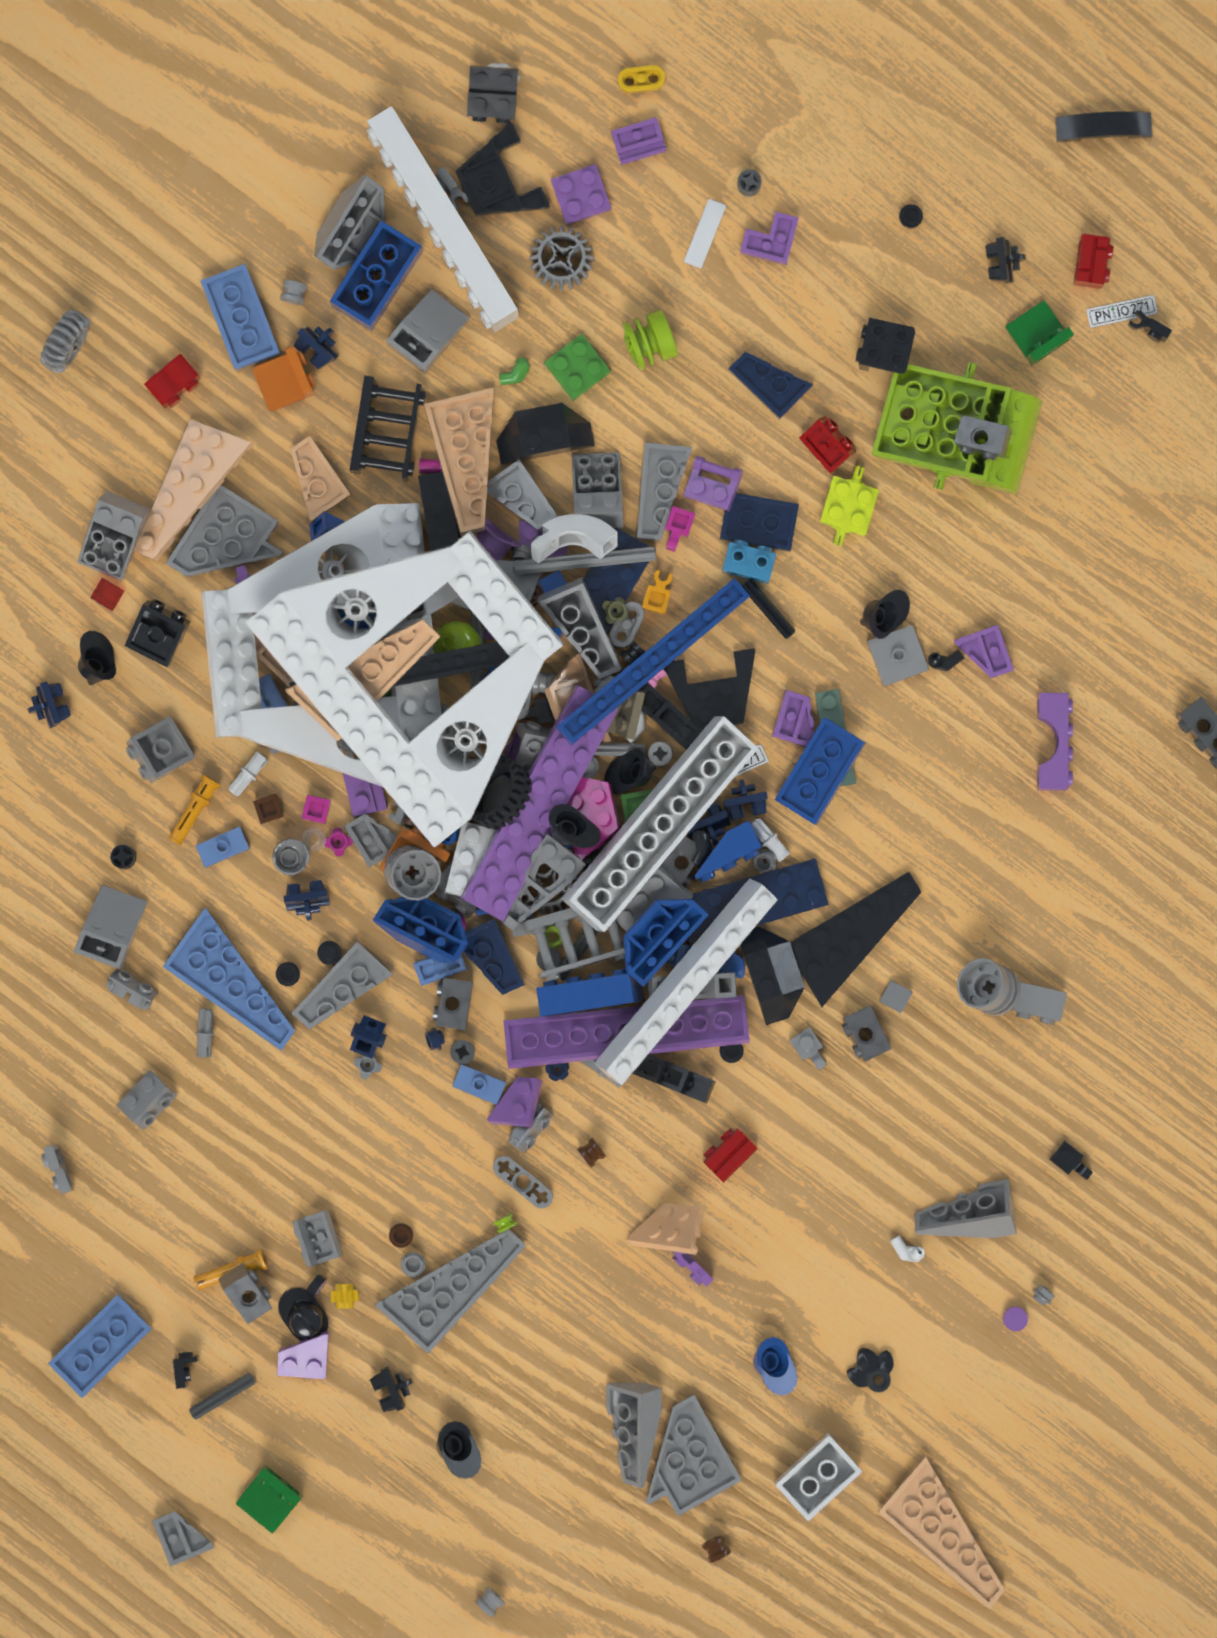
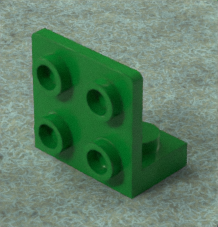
M1041 301L1005 327L1031 366L1070 341L1074 336L1069 327L1064 329L1046 301Z
M265 1465L236 1501V1505L270 1533H274L304 1495Z

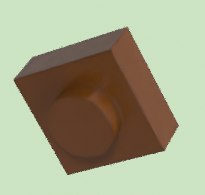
M277 794L253 801L261 825L284 817Z

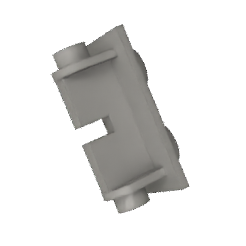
M116 969L109 976L106 987L109 988L108 991L122 999L125 998L127 992L130 993L131 996L127 1002L140 1010H148L152 1004L151 1001L158 995V992L154 991L149 984L141 983L132 978L130 973Z
M537 1103L532 1128L516 1126L509 1135L511 1138L508 1142L525 1154L527 1150L534 1146L539 1133L549 1126L553 1114Z

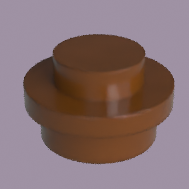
M403 1223L394 1225L389 1232L390 1242L399 1248L408 1246L413 1240L412 1229Z

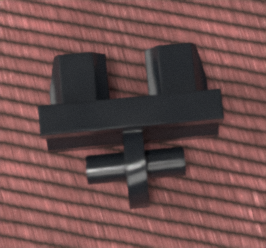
M1004 237L996 238L997 242L985 245L988 259L999 258V266L988 267L989 279L991 281H1003L1006 284L1014 283L1013 271L1020 270V262L1026 260V255L1018 254V246H1012L1010 253L1009 240H1004Z
M388 1366L381 1369L380 1373L370 1379L374 1391L387 1386L390 1395L379 1399L383 1412L395 1409L400 1411L404 1409L405 1405L398 1389H401L404 1397L410 1395L408 1385L412 1384L413 1380L412 1378L405 1380L402 1372L395 1374L398 1384H395Z

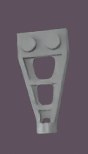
M550 834L545 836L538 849L533 852L530 858L531 865L526 870L525 883L506 918L502 921L514 931L519 928L524 920L569 886L587 864L563 844L558 843ZM541 864H547L559 875L558 880L549 887H542L536 882V874ZM528 886L534 887L541 893V897L532 906H528L522 901V896ZM512 913H517L519 915V919L515 917Z

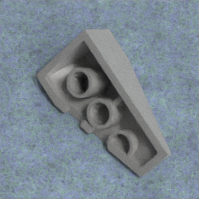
M1009 1179L981 1184L977 1186L978 1190L966 1195L964 1192L956 1195L957 1199L948 1203L939 1202L916 1212L915 1233L917 1235L997 1238L1017 1234L1016 1214Z
M607 1383L606 1408L608 1415H612L615 1429H612V1435L617 1437L619 1445L617 1457L623 1483L643 1488L661 1416L662 1388L647 1383Z

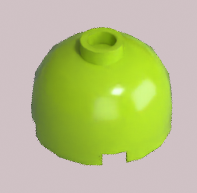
M459 621L448 622L437 629L436 632L440 635V638L433 644V651L436 654L481 645L480 636L467 623Z

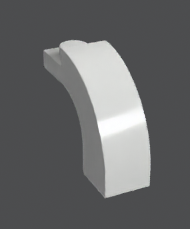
M569 514L559 516L542 525L543 535L536 537L531 543L532 559L539 564L557 549L568 545H577L588 549L597 558L601 559L618 546L617 531L606 522L589 515Z

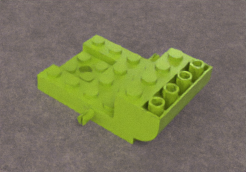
M967 362L964 376L908 364L906 373H893L872 455L875 458L933 471L937 474L933 486L935 489L943 490L946 477L955 476L967 479L974 485L1017 495L1042 401L1035 396L1013 390L1010 387L975 380L973 377L977 364ZM906 408L914 410V415L910 420L902 419V412ZM962 415L1009 426L1012 434L1005 458L997 457V460H990L982 457L983 453L974 451L973 455L960 452V448L954 441ZM981 434L977 439V444L982 445L986 443L988 434Z

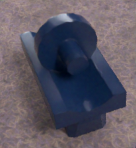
M318 326L313 332L309 327L298 331L299 337L293 346L298 351H301L302 354H305L312 347L317 353L311 358L310 362L317 369H322L328 363L335 362L339 357L331 349L336 344L331 338L334 333L331 328L324 331Z
M46 681L36 687L38 696L31 697L33 706L27 710L29 714L36 713L38 720H43L46 717L50 729L69 718L71 713L67 704L55 706L53 699L63 696L60 683L48 684Z
M740 779V787L731 788L732 795L741 794L742 797L723 801L724 809L727 808L731 820L744 818L742 805L751 803L753 816L766 814L765 800L768 797L767 792L747 795V792L756 791L755 784L745 785L744 779Z
M718 803L710 805L707 809L708 818L699 819L688 832L690 840L693 841L692 835L695 831L701 830L709 835L714 846L718 844L717 837L725 834L723 828L731 825L727 811H723Z
M322 880L311 881L309 883L310 892L301 893L300 884H288L286 895L283 896L287 911L296 910V916L306 915V920L312 921V913H319L321 906L330 905L327 889L325 890Z

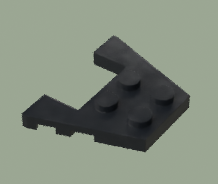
M512 122L508 123L480 151H477L456 170V175L475 216L550 208L542 187L518 196L501 160L500 152L521 143Z
M755 648L733 652L737 677L687 684L684 659L672 661L664 668L690 721L700 730H704L715 716H724L733 725L744 723Z

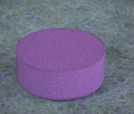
M1014 1306L1004 1312L1003 1323L1009 1330L1020 1331L1027 1325L1028 1316L1022 1308Z

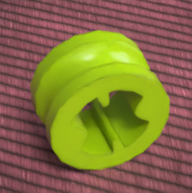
M512 1213L493 1223L494 1226H498V1234L517 1225V1222L512 1220Z

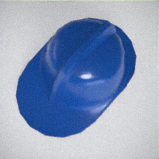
M775 1337L765 1339L761 1342L754 1355V1368L762 1376L765 1385L771 1392L777 1395H787L794 1390L797 1384V1373L789 1350L781 1339Z

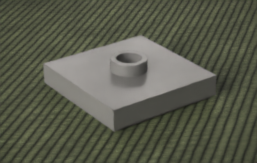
M913 625L891 632L883 639L875 638L867 641L883 687L929 671Z

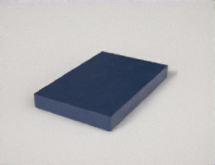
M736 493L730 511L724 512L720 540L731 542L741 540L753 546H765L771 549L791 552L799 504Z

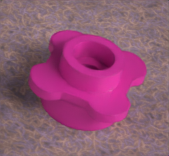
M341 828L333 829V834L324 840L325 847L331 848L338 857L343 856L344 850L353 844L351 838L343 834ZM337 840H340L341 843H340V844H336V841H337Z

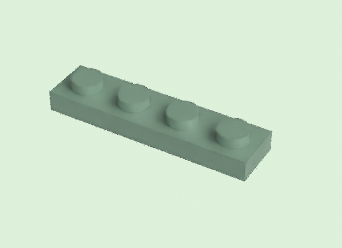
M839 689L815 693L820 723L826 717L846 729ZM853 765L840 787L856 784Z

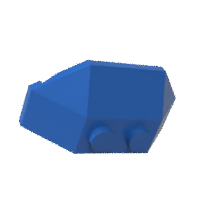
M401 897L394 900H385L373 918V922L396 941L437 962L456 964L468 945L461 915L428 898L408 900Z
M656 899L623 935L626 972L644 987L706 919L708 914L692 899Z

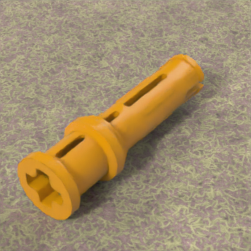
M205 775L201 776L202 781L196 791L190 794L192 800L172 833L168 836L170 840L179 845H182L203 808L210 805L209 800L215 790L221 787L219 783Z
M257 1249L256 1253L246 1257L238 1256L236 1262L193 1276L194 1283L205 1280V1282L195 1285L197 1290L200 1291L220 1283L218 1278L242 1263L248 1270L251 1268L254 1271L259 1269L267 1270L268 1264L262 1249Z

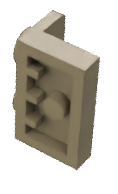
M638 690L617 707L618 711L606 732L616 733L626 739L635 740L645 696L644 692Z

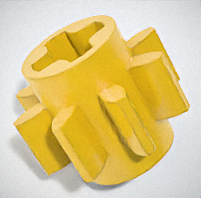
M335 1284V1291H330V1303L336 1302V1309L354 1308V1301H359V1290H354L353 1284Z

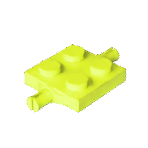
M855 466L852 479L833 476L819 523L829 525L837 530L832 544H838L840 547L843 546L847 533L866 536L879 490L866 486L861 482L865 470L863 467Z

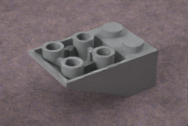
M431 289L401 321L386 342L388 347L426 375L470 318Z
M620 452L572 454L574 515H589L606 522L612 528H623Z
M106 491L98 499L78 563L122 581L151 509Z
M102 885L82 928L74 953L123 970L148 901Z

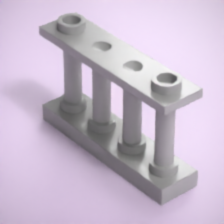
M572 908L527 920L523 923L525 933L532 931V935L536 936L546 971L538 974V978H546L547 982L560 978V973L611 958H615V961L625 959L624 946L616 920L608 927L615 951L602 955L593 927ZM578 918V922L582 923L592 956L581 961L577 959L567 926L569 925V920ZM555 925V928L559 930L569 963L557 968L554 966L544 933L546 932V927Z

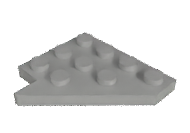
M221 485L200 509L166 564L185 577H191L280 557L283 552L267 542L279 521Z
M694 1394L672 1407L646 1500L649 1505L666 1495L676 1514L680 1516L742 1481Z

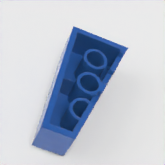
M626 969L612 971L613 976L604 977V973L589 975V980L581 981L580 976L566 978V983L558 984L557 980L543 982V987L536 988L540 1017L624 1005L626 1003L644 1002L643 986L627 973Z

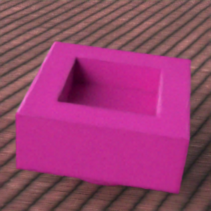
M307 795L302 819L326 824L331 800Z

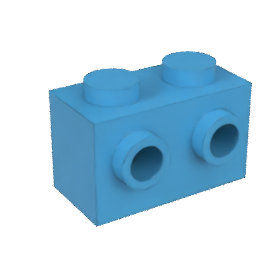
M735 540L734 543L729 542L722 573L769 584L776 553H772V549L765 546H758V549L748 547L749 543L741 540Z

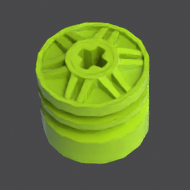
M661 309L646 314L647 326L643 327L639 319L635 318L636 330L634 331L629 321L622 323L624 341L628 353L636 363L639 371L645 369L644 357L647 358L650 366H654L653 354L658 353L663 362L678 357L671 330Z

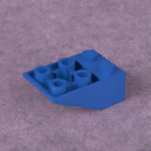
M749 821L726 832L695 875V881L700 879L702 883L716 876L715 871L722 868L723 872H726L737 866L736 861L744 858L746 862L759 854L758 850L762 846Z

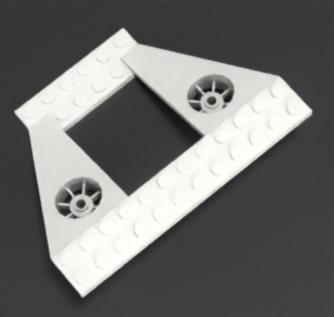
M419 503L373 505L231 588L201 592L216 738L239 736L383 787L359 758L357 760L353 759V750L343 738L337 741L301 705L262 709L255 637L253 631L245 622L252 617V613H257L284 590L425 553ZM323 552H325L326 562L321 559ZM332 553L339 558L337 560H333ZM356 589L346 590L351 597L356 596ZM339 593L336 603L346 604L348 600L342 593ZM431 614L412 621H407L406 616L386 633V637L421 619H424L432 627ZM433 645L422 656L435 654ZM438 678L391 687L392 697L380 698L377 701L409 741L442 715Z
M471 531L449 547L284 590L245 622L433 847H436L472 818L545 659L564 644ZM448 582L510 657L409 741L347 666ZM356 589V596L351 597L346 590ZM339 593H342L348 600L346 604L336 603ZM371 598L373 599L376 608L371 607ZM337 608L345 609L346 616L341 619ZM368 612L377 613L375 623L367 616ZM347 618L353 620L354 627L349 626L344 621ZM363 619L369 625V628L358 629L359 621ZM466 721V726L461 728L457 722ZM452 725L457 733L455 735L446 734L448 726ZM480 730L483 731L484 735L486 736V739L480 738ZM446 739L454 740L456 746L450 749ZM478 743L487 744L485 754L477 747ZM456 749L463 751L464 758L455 754L454 751ZM473 750L478 758L468 759V752Z

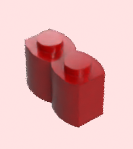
M179 354L163 369L153 375L144 385L165 409L168 406L172 408L181 400L180 396L185 391L190 393L197 388L201 377L182 354Z

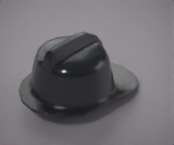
M893 590L883 598L869 602L864 608L860 624L870 630L878 639L887 637L907 618L910 609L908 595L902 590Z
M97 631L84 633L80 638L81 656L78 661L80 674L87 679L89 685L114 678L116 666L112 644L108 638Z
M634 748L610 763L604 776V782L611 784L613 794H620L634 787H642L650 781L652 772L656 770V765L645 757L641 749Z
M560 804L553 807L550 811L548 819L551 825V833L558 843L573 845L579 848H591L600 841L601 834L597 826L576 808Z
M292 1288L281 1296L278 1304L279 1314L291 1333L298 1340L302 1341L307 1338L309 1340L327 1331L328 1318L315 1298L313 1299L306 1294V1290Z
M457 1421L447 1423L439 1432L436 1444L437 1452L444 1459L452 1474L458 1478H472L481 1467L482 1458L480 1451L466 1425Z

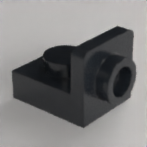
M193 1352L178 1353L179 1358L173 1359L176 1389L188 1386L187 1382L191 1381L190 1367H185V1363L198 1362L199 1355L193 1356Z

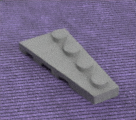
M644 443L636 539L661 540L692 447Z
M356 942L292 1014L310 1030L393 974L361 944Z

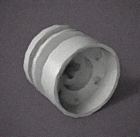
M406 845L397 848L388 856L385 862L384 875L388 885L399 895L408 900H421L428 898L436 891L440 884L441 870L439 863L433 855L417 846ZM410 866L415 869V872H411V876L405 873V871L410 869Z
M981 958L967 963L961 970L957 980V991L960 999L967 1006L992 1016H998L1011 1011L1017 1004L1020 996V982L1017 975L1011 969L994 961Z

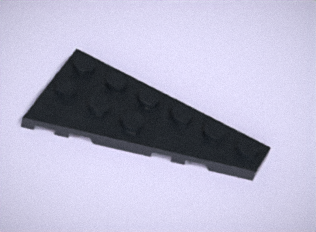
M907 872L790 942L799 971L821 1008L920 895L921 890L910 872Z

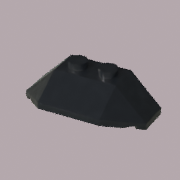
M562 402L514 412L496 441L501 465L514 463L517 460L525 461L595 447L590 422Z
M760 926L755 927L740 944V948L765 1024L769 1025L790 1017L805 986L790 941Z

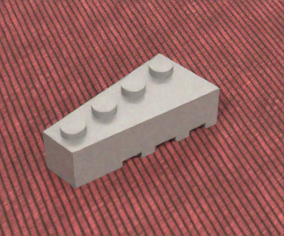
M582 577L538 596V603L546 610L554 623L562 630L569 642L573 644L599 679L622 670L620 660Z

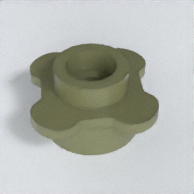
M617 597L614 601L609 602L606 600L602 603L607 623L613 624L614 621L625 620L628 617L623 598Z

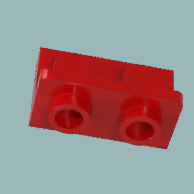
M824 416L817 420L799 439L831 474L857 451L852 440L840 433L837 423L833 419Z

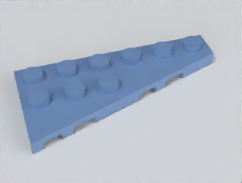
M204 908L163 967L282 1051L295 1033V1029L209 911Z

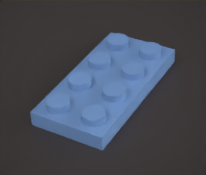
M245 264L201 280L202 287L235 371L280 354Z
M117 1294L48 1364L83 1398L152 1327Z

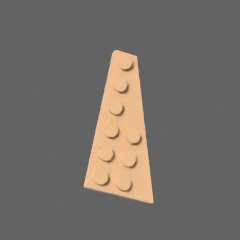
M494 387L424 404L461 536L466 535L469 531L473 534L485 530Z
M421 619L374 643L347 667L377 702L440 638V635L424 619ZM297 684L285 689L337 741L342 738Z
M925 1456L878 1510V1513L990 1609L1005 1592V1589Z

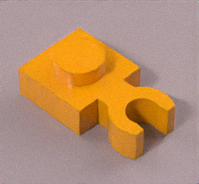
M656 570L654 574L656 585H648L642 608L665 615L671 591L665 590V587L671 583L672 574L669 573L666 581H661L658 577L660 570Z

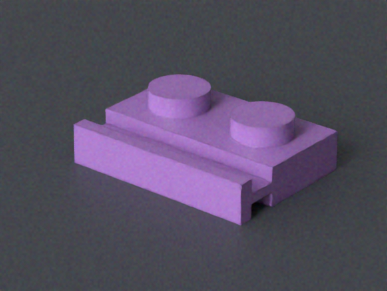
M657 117L611 131L621 166L667 152Z
M343 773L354 818L388 809L381 786Z

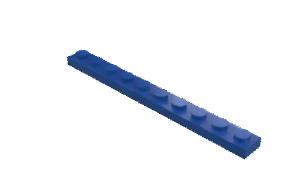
M735 578L558 724L556 729L572 746L747 600L750 595Z

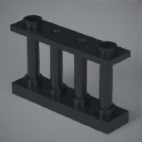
M364 375L349 469L350 473L360 475L361 469L371 467L403 472L402 480L404 482H408V476H413L415 462H411L418 413L420 405L424 406L426 391H422V384L416 385L415 392L379 387V384H375L374 377ZM379 396L414 402L412 416L377 411L371 407L372 398ZM373 420L410 425L408 439L371 434V431H367L368 423L373 422ZM371 443L406 449L404 463L369 458L364 454L365 445Z

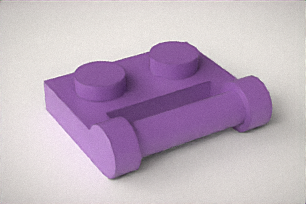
M697 456L683 496L729 512L739 487L743 470L727 468L706 461L704 457ZM702 470L731 478L730 484L727 485L702 477Z

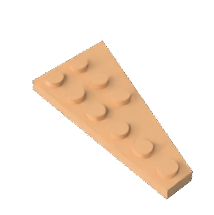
M190 419L134 548V552L158 561L175 541V536L184 525L187 526L190 523L193 514L198 508L201 509L224 482V477L233 467L236 468L241 462L239 459L247 450L250 451L254 444Z

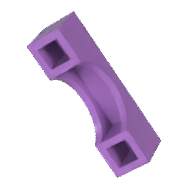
M1069 693L1037 694V719L1048 724L1056 737V749L1049 761L1037 767V791H1067L1069 785H1073V771H1069V761L1073 760V747H1069V737L1073 736V724L1069 723V713L1073 712V700L1069 699Z

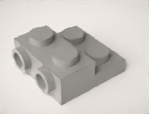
M171 716L136 734L126 743L128 745L126 747L128 756L132 760L136 759L140 765L138 768L140 776L145 781L149 780L151 784L195 758Z

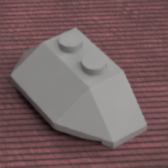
M363 175L341 193L317 232L314 254L317 259L334 270L353 264L379 223L381 221L385 222L384 188L367 175Z

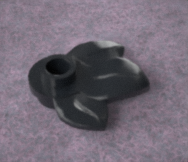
M860 1348L857 1354L858 1367L846 1371L848 1378L857 1387H869L877 1393L886 1391L891 1384L889 1374L894 1367L892 1355L886 1350L877 1356L870 1349ZM876 1376H882L883 1381L880 1384L874 1383Z

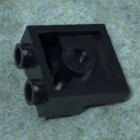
M470 65L467 116H472V121L485 122L486 117L496 118L497 123H510V119H515L518 69Z
M147 600L140 609L125 646L168 667L191 621L187 620V615L181 611L174 610L171 612L165 609V604L159 600Z

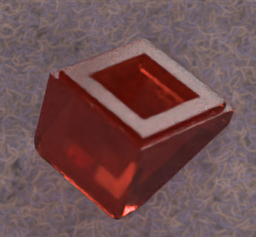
M102 577L90 598L113 612L125 591Z

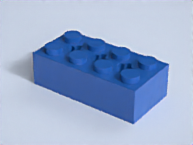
M381 221L331 298V306L368 330L373 331L423 253L422 246ZM393 252L394 259L386 260L385 254L388 253L390 255ZM380 272L381 279L373 280L372 274L375 273L377 275ZM367 292L369 298L361 301L359 294L362 293L364 295Z

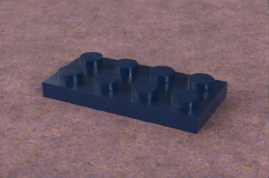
M614 528L617 531L618 546L613 550L650 547L619 528ZM650 561L590 567L583 580L607 634L613 624L605 621L606 614L605 610L602 609V603L606 600L609 602L614 601L617 597L623 598L626 603Z

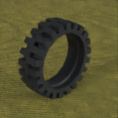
M500 756L471 819L488 829L506 827L505 822L508 824L514 822L512 817L518 818L521 815L518 811L520 809L524 811L526 805L523 804L524 801L529 802L530 799L527 793H531L532 788L529 785L532 782L528 777L529 773L514 760ZM510 773L511 785L507 796L498 807L489 812H484L483 800L487 789L496 778Z

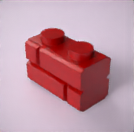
M1089 234L1081 235L1073 285L1102 289L1104 282H1109L1111 269L1106 268L1107 260L1112 259L1114 245H1110L1109 237Z
M729 1128L720 1137L723 1142L717 1148L712 1145L703 1154L706 1158L703 1163L723 1183L758 1149L738 1128L734 1131Z

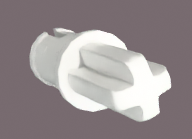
M256 752L244 768H240L242 772L229 786V791L235 796H239L252 780H256L255 777L269 761Z
M758 818L751 824L756 836L762 841V846H766L770 852H773L778 862H781L791 853L776 837L778 834L774 835L762 819Z

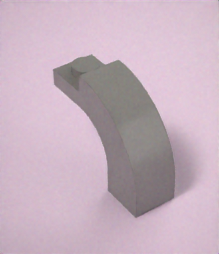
M716 973L695 999L736 997L735 973ZM667 976L652 977L648 981L649 997Z

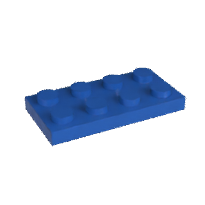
M824 717L775 800L812 824L817 825L866 742Z

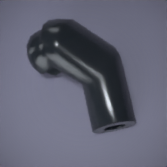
M958 649L948 657L933 652L929 655L928 662L933 669L949 671L965 659V657Z
M697 830L693 833L692 839L695 841L698 851L691 862L702 867L712 851V844L709 835L705 831Z

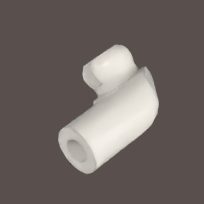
M900 1235L890 1240L893 1248L903 1261L919 1262L925 1256V1251L922 1247L906 1246Z

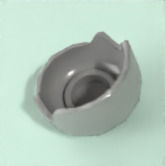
M291 838L278 843L272 854V862L275 868L284 875H296L302 872L310 858L307 846L300 840Z

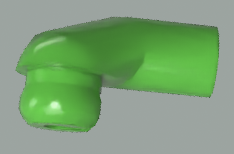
M520 357L515 361L516 365L511 372L500 373V386L522 382L530 369L528 360Z

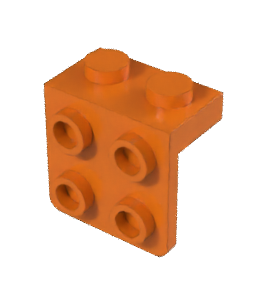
M294 346L285 349L287 354L253 368V374L269 411H276L314 395L311 389L315 386L310 373L305 374L302 366L306 364L302 352H296Z
M403 827L383 860L381 870L384 871L388 856L397 848L406 845L417 846L433 855L437 862L439 859L446 862L450 853L444 850L446 845L442 843L433 847L428 840L424 839L425 836L419 829L413 827L412 830ZM411 866L408 871H405L409 876H411V872H415V869Z

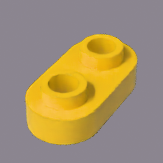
M656 65L626 68L618 76V86L621 91L627 94L656 91L661 89L665 83V73L661 67ZM656 76L658 80L652 83L649 81V77ZM629 78L634 81V84L631 86L625 83Z

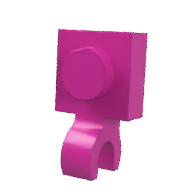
M672 507L665 527L666 531L671 532L666 546L667 550L675 552L680 536L688 538L695 513Z

